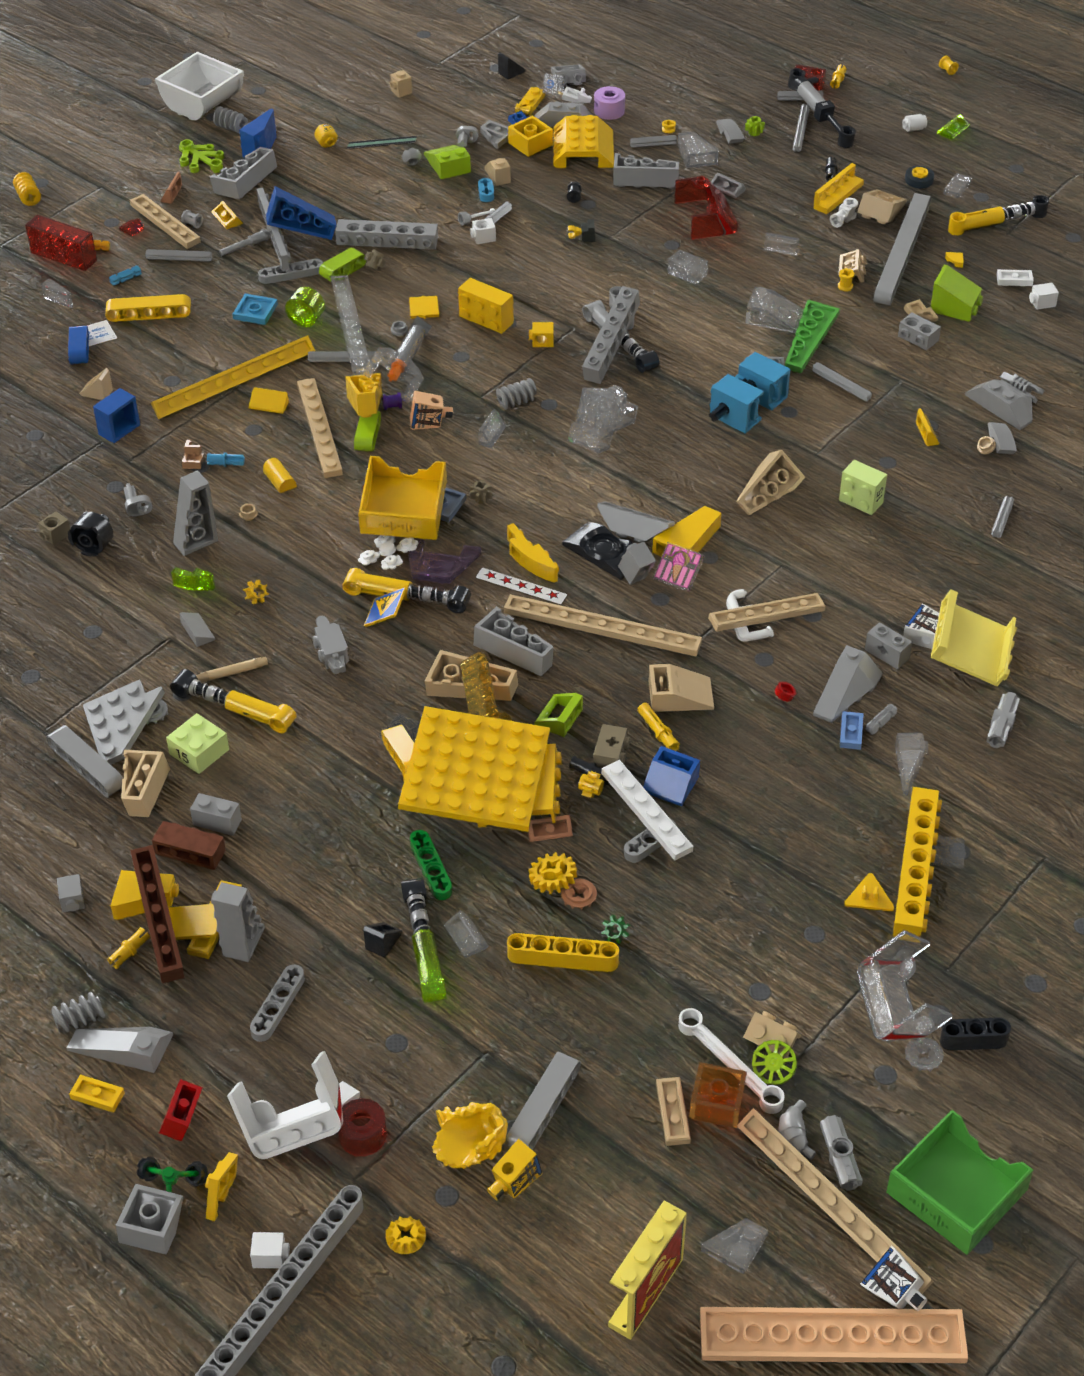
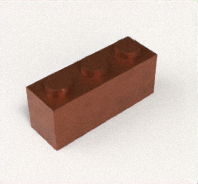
M166 821L162 822L152 839L155 854L212 870L216 869L226 851L223 836Z

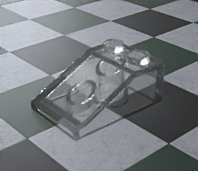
M755 287L747 305L745 324L796 333L804 309L772 289Z

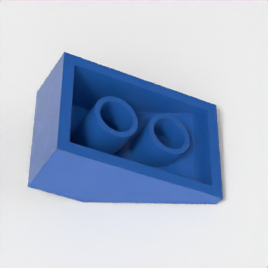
M269 109L239 129L243 158L260 147L272 148L277 137L274 109Z

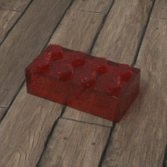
M38 214L25 224L31 253L86 271L97 261L92 232Z

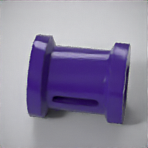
M397 392L396 395L388 396L382 394L383 409L387 410V408L393 407L401 409V393Z

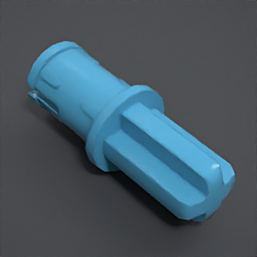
M224 452V454L208 453L207 461L209 462H207V465H223L224 467H227V465L243 466L245 457L240 454H227V452Z

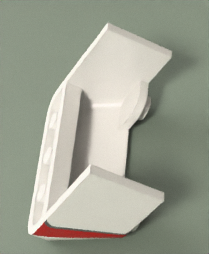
M325 1051L320 1052L311 1064L318 1079L315 1087L318 1099L276 1114L273 1106L268 1101L260 1100L251 1103L242 1081L237 1083L227 1095L250 1150L257 1158L268 1159L334 1135L341 1128L343 1113L340 1085Z

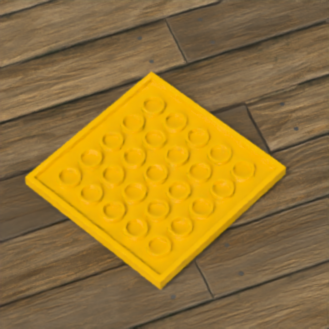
M424 706L399 798L398 809L528 832L550 727Z

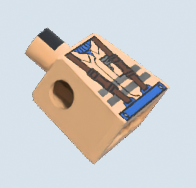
M414 391L410 413L412 430L439 428L442 418L453 417V407H444L442 396Z

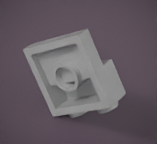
M581 64L551 67L553 81L558 86H567V83L581 85L582 82H586L585 68Z

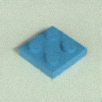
M244 294L232 313L233 319L266 325L276 309L278 301L274 298Z

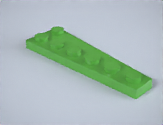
M807 300L803 316L800 319L799 327L785 362L786 367L790 368L793 372L802 373L837 319L840 308Z

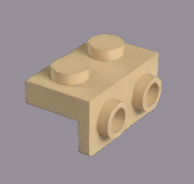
M763 1011L762 1015L757 1012L754 1013L743 1038L757 1045H761L769 1040H780L792 1048L796 1039H799L801 1035L796 1032V1026L784 1021L783 1025L775 1022V1016ZM769 1045L770 1051L774 1052L775 1045ZM779 1045L778 1054H780L785 1049V1047ZM788 1051L783 1058H788L790 1052Z

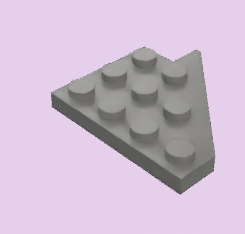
M139 679L83 704L98 753L110 765L125 759L124 750L131 749L164 696L165 692L162 686L146 693Z

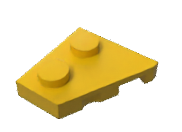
M228 1152L225 1158L218 1162L215 1171L207 1177L205 1187L208 1189L206 1219L216 1221L218 1217V1201H225L229 1189L234 1182L237 1172L238 1154Z

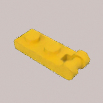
M531 87L520 103L516 104L515 113L522 111L525 115L531 116L545 97V90Z

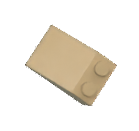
M876 189L863 193L857 213L862 214L863 218L871 219L872 217L877 219L878 223L886 224L894 220L907 199Z

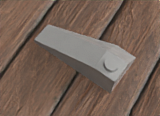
M154 1027L76 1029L66 1049L70 1052L155 1073L173 1036V1032Z

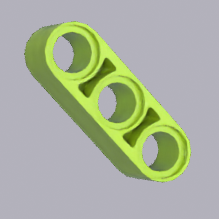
M351 247L321 264L319 274L330 282L335 283L362 268L367 260L364 259L365 255Z
M377 411V414H372L371 417L363 418L360 416L354 438V450L374 451L381 424L380 411Z

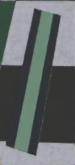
M417 136L349 142L346 149L414 143Z

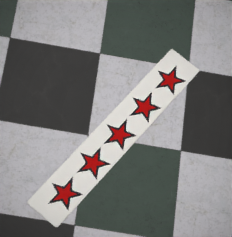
M482 568L476 578L558 604H562L567 596L565 593Z

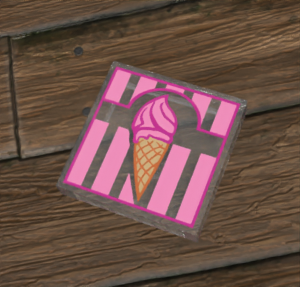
M667 542L653 578L690 592L705 556Z

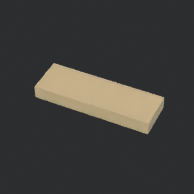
M680 1077L656 1079L666 1146L690 1144L691 1137Z

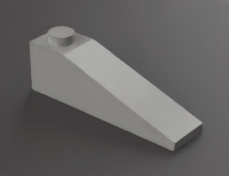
M846 645L818 701L813 716L834 722L842 715L843 711H848L849 706L854 702L858 703L863 695L867 692H872L876 688L883 673L866 652Z

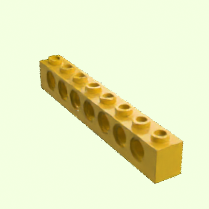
M913 787L893 937L920 941L921 932L926 933L928 919H924V914L928 915L930 901H926V897H930L932 884L928 883V879L932 880L934 867L930 866V862L934 863L936 850L932 849V845L936 846L938 833H935L934 829L939 828L940 816H936V812L940 813L942 800L938 799V790Z

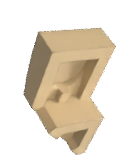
M920 299L907 303L904 306V310L908 315L914 313L931 322L938 320V316L931 307L926 308Z

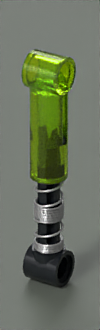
M424 878L401 881L403 900L409 907L411 925L414 930L412 943L420 978L423 1003L446 1000L445 982L441 973L434 933L430 930V926H428L427 910L424 909L426 905L425 900H427Z

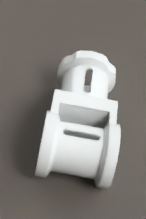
M854 198L844 199L843 204L839 206V211L830 216L831 224L838 228L843 225V222L848 223L850 220L855 219L858 201Z

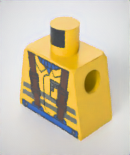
M518 1139L493 1167L492 1172L495 1182L487 1191L495 1200H498L505 1192L512 1198H516L543 1174L537 1154Z

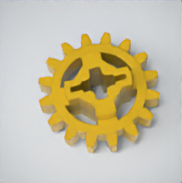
M554 852L553 856H549L547 853L543 859L538 857V863L532 862V868L528 870L530 883L533 884L534 889L540 888L541 893L548 890L549 894H552L553 890H557L560 893L561 888L569 889L568 883L574 884V878L578 876L576 863L573 862L572 857L566 858L565 853L557 856V852Z

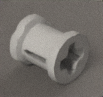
M185 210L181 215V222L185 225H193L194 228H200L203 223L202 214H194L190 210Z

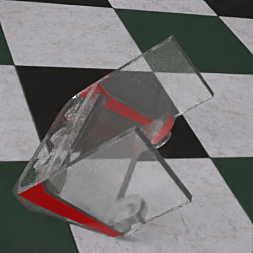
M905 930L863 960L857 970L873 1034L877 1039L885 1042L924 1038L953 1018L951 1013L928 1003H925L915 1011L913 1010L905 982L915 973L916 963L914 957L930 946V942Z

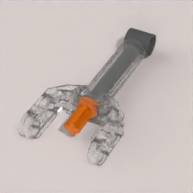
M417 316L409 327V331L398 350L378 348L362 374L368 378L371 377L381 363L383 367L389 370L387 376L390 382L392 380L396 382L399 377L409 383L401 396L402 401L408 405L413 398L414 391L418 390L424 379L419 368L412 360L432 326Z

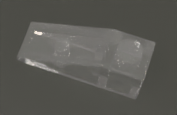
M897 733L895 751L903 795L909 794L923 764L924 754H928V742L924 741L923 733Z

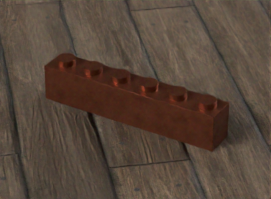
M153 845L130 850L161 982L166 983L185 978Z

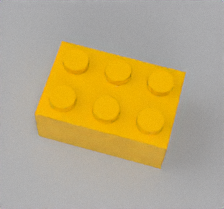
M469 278L458 288L460 317L501 334L514 323L512 294Z

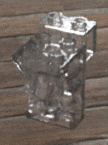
M613 385L608 389L584 387L581 393L576 420L571 424L567 441L600 454L610 449L613 432L635 423L638 406L626 401L627 393L619 386Z

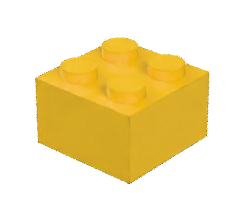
M532 115L508 126V143L529 157L553 146V129Z

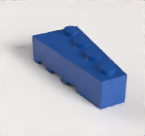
M274 186L266 213L267 225L332 240L336 228L334 215Z

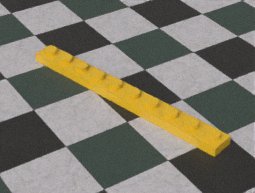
M307 335L151 402V405L158 419L164 418L305 357L309 351H315Z

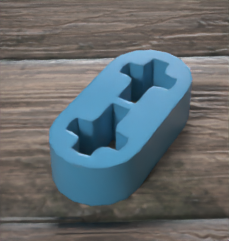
M489 178L480 179L478 181L480 200L482 202L493 201V181Z

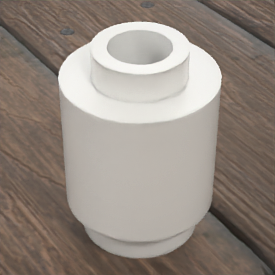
M922 114L905 116V119L902 121L903 128L907 132L923 130V128L927 127V118Z

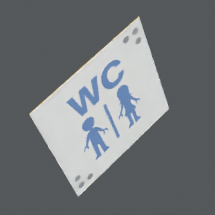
M107 320L87 325L89 330V346L117 339Z

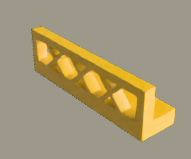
M851 163L815 192L813 209L828 214L841 204L844 199L851 196L864 185V180L855 176L856 164Z

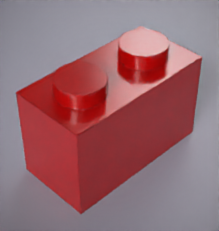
M182 1079L179 1080L159 1134L182 1142L203 1087Z

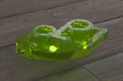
M175 567L171 571L173 586L197 591L215 589L213 573L195 568L193 572H189Z

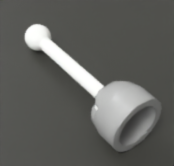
M491 208L489 211L470 215L468 212H459V224L461 226L467 225L471 222L472 218L491 214L495 209Z

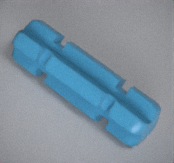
M136 265L131 267V270L129 268L117 273V275L110 276L109 280L115 286L120 281L122 283L134 278V276L141 275L142 272L140 267Z

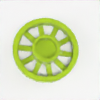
M769 1040L763 1042L754 1051L752 1068L754 1073L765 1084L781 1085L793 1077L797 1068V1058L793 1049L785 1042ZM769 1045H775L773 1053H771ZM779 1045L785 1047L780 1054H778ZM763 1048L766 1049V1051H767V1053H768L767 1056L764 1055V1054H762V1053H760V1051H761ZM789 1051L792 1057L783 1059L782 1057ZM757 1056L765 1059V1061L756 1062ZM793 1061L792 1069L785 1066V1062ZM765 1065V1068L759 1073L756 1066ZM782 1069L789 1072L784 1078L781 1074ZM767 1071H770L769 1080L762 1077ZM774 1073L778 1074L780 1080L773 1081Z

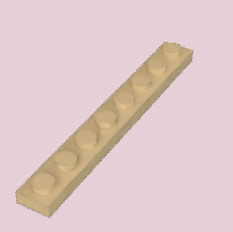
M315 378L297 381L324 478L343 475Z

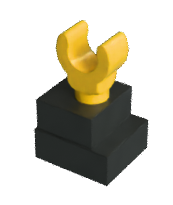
M587 219L588 223H581V228L574 225L568 226V231H573V233H568L569 238L573 239L576 236L582 235V242H596L594 219Z

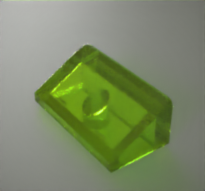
M958 114L945 124L937 134L952 140L968 128L970 124L961 114Z

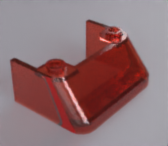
M698 176L675 180V204L707 200L709 204L705 214L692 215L691 240L737 232L738 223L724 194L708 178Z

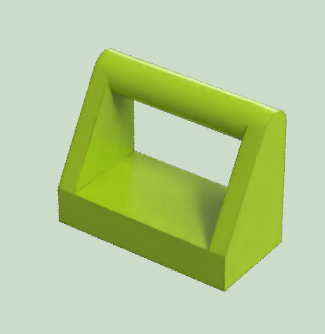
M577 693L554 694L534 724L550 727V732L565 737L583 710V695ZM557 704L565 706V709L558 718H548Z

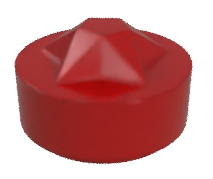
M779 682L774 689L776 696L786 702L792 701L796 695L795 688L787 682Z

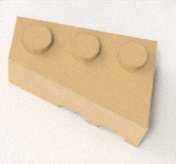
M124 750L125 764H123L124 779H122L121 799L129 816L149 817L170 771V767L163 752Z

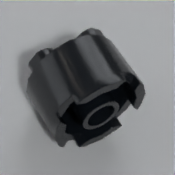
M84 512L68 531L70 544L72 546L76 545L81 550L82 555L89 557L97 556L114 537L109 518L105 514Z

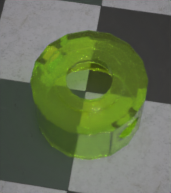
M299 287L285 305V312L288 318L301 327H311L325 310L323 297L310 287Z

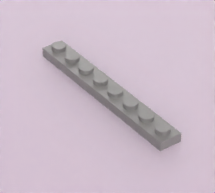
M257 188L258 204L270 233L282 271L289 270L291 256L290 252H288L287 244H285L284 236L281 233V228L267 225L266 213L270 203L268 193L265 194L263 188Z

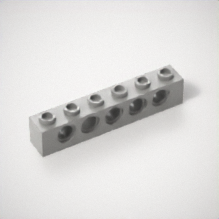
M338 219L335 231L337 245L436 249L438 241V224Z
M622 286L582 365L584 380L601 384L640 305L639 290Z

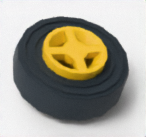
M912 166L906 170L905 182L909 186L921 189L930 187L933 184L934 172L930 168Z

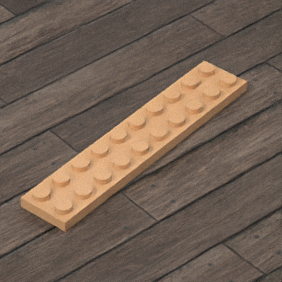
M700 1307L702 1361L967 1363L968 1361L962 1309H920L917 1311L915 1309Z

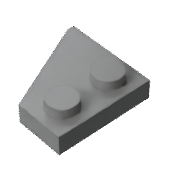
M488 120L480 127V133L496 149H499L508 141L507 126Z

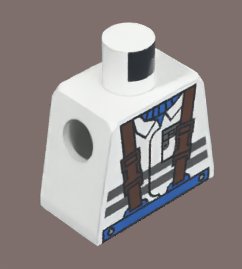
M921 604L905 625L903 636L911 640L912 644L932 649L939 613L925 604Z
M892 1245L860 1283L868 1291L898 1309H903L909 1303L915 1310L919 1311L927 1302V1298L918 1291L924 1281Z

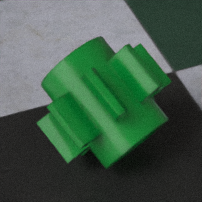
M613 914L610 916L611 922L606 920L602 922L606 927L601 934L607 935V941L610 942L612 939H616V942L620 943L622 942L621 936L626 938L629 936L626 928L630 924H625L623 921L624 916L616 919ZM617 925V930L619 932L614 933V927L612 926Z

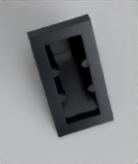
M499 52L498 74L509 80L526 71L522 66Z
M384 922L364 926L365 950L385 958L401 936L402 930Z

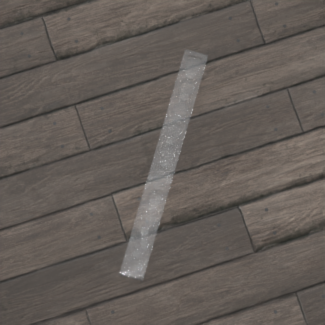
M348 275L331 276V284L353 376L372 374Z

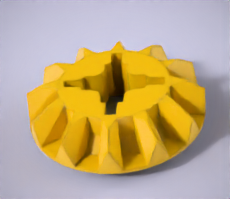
M411 1215L408 1218L399 1216L398 1220L391 1221L390 1226L386 1229L387 1245L391 1250L399 1254H411L418 1251L426 1240L425 1227L421 1224L420 1219L415 1220ZM410 1230L411 1237L404 1236L401 1238V1231L407 1232Z

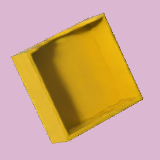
M370 456L358 513L360 533L437 540L447 484L446 462L435 461L427 470L418 469L417 473L408 475L402 473L399 467H390L380 456Z

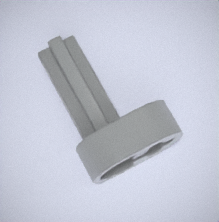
M460 126L456 132L457 145L467 147V143L475 142L479 134L477 128L473 126Z
M127 483V487L123 488L126 497L125 509L127 514L135 517L149 513L152 510L150 497L147 495L137 496L134 485L130 486V483Z

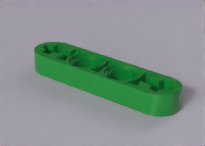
M424 830L412 832L410 835V846L432 895L437 900L450 898L452 895V884L429 834ZM418 839L423 841V847H421ZM424 854H431L433 856L428 860L421 858ZM431 870H438L440 874L432 876L429 872ZM441 882V886L444 889V891L438 888V883Z

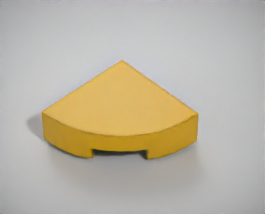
M946 252L945 259L947 262L950 261L954 263L955 267L963 268V253Z

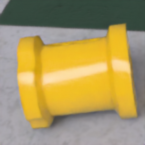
M944 56L939 61V67L945 69L949 75L955 74L959 68V64L953 62L949 56Z
M848 268L840 270L839 290L848 292L853 289L852 278L855 275L853 270Z

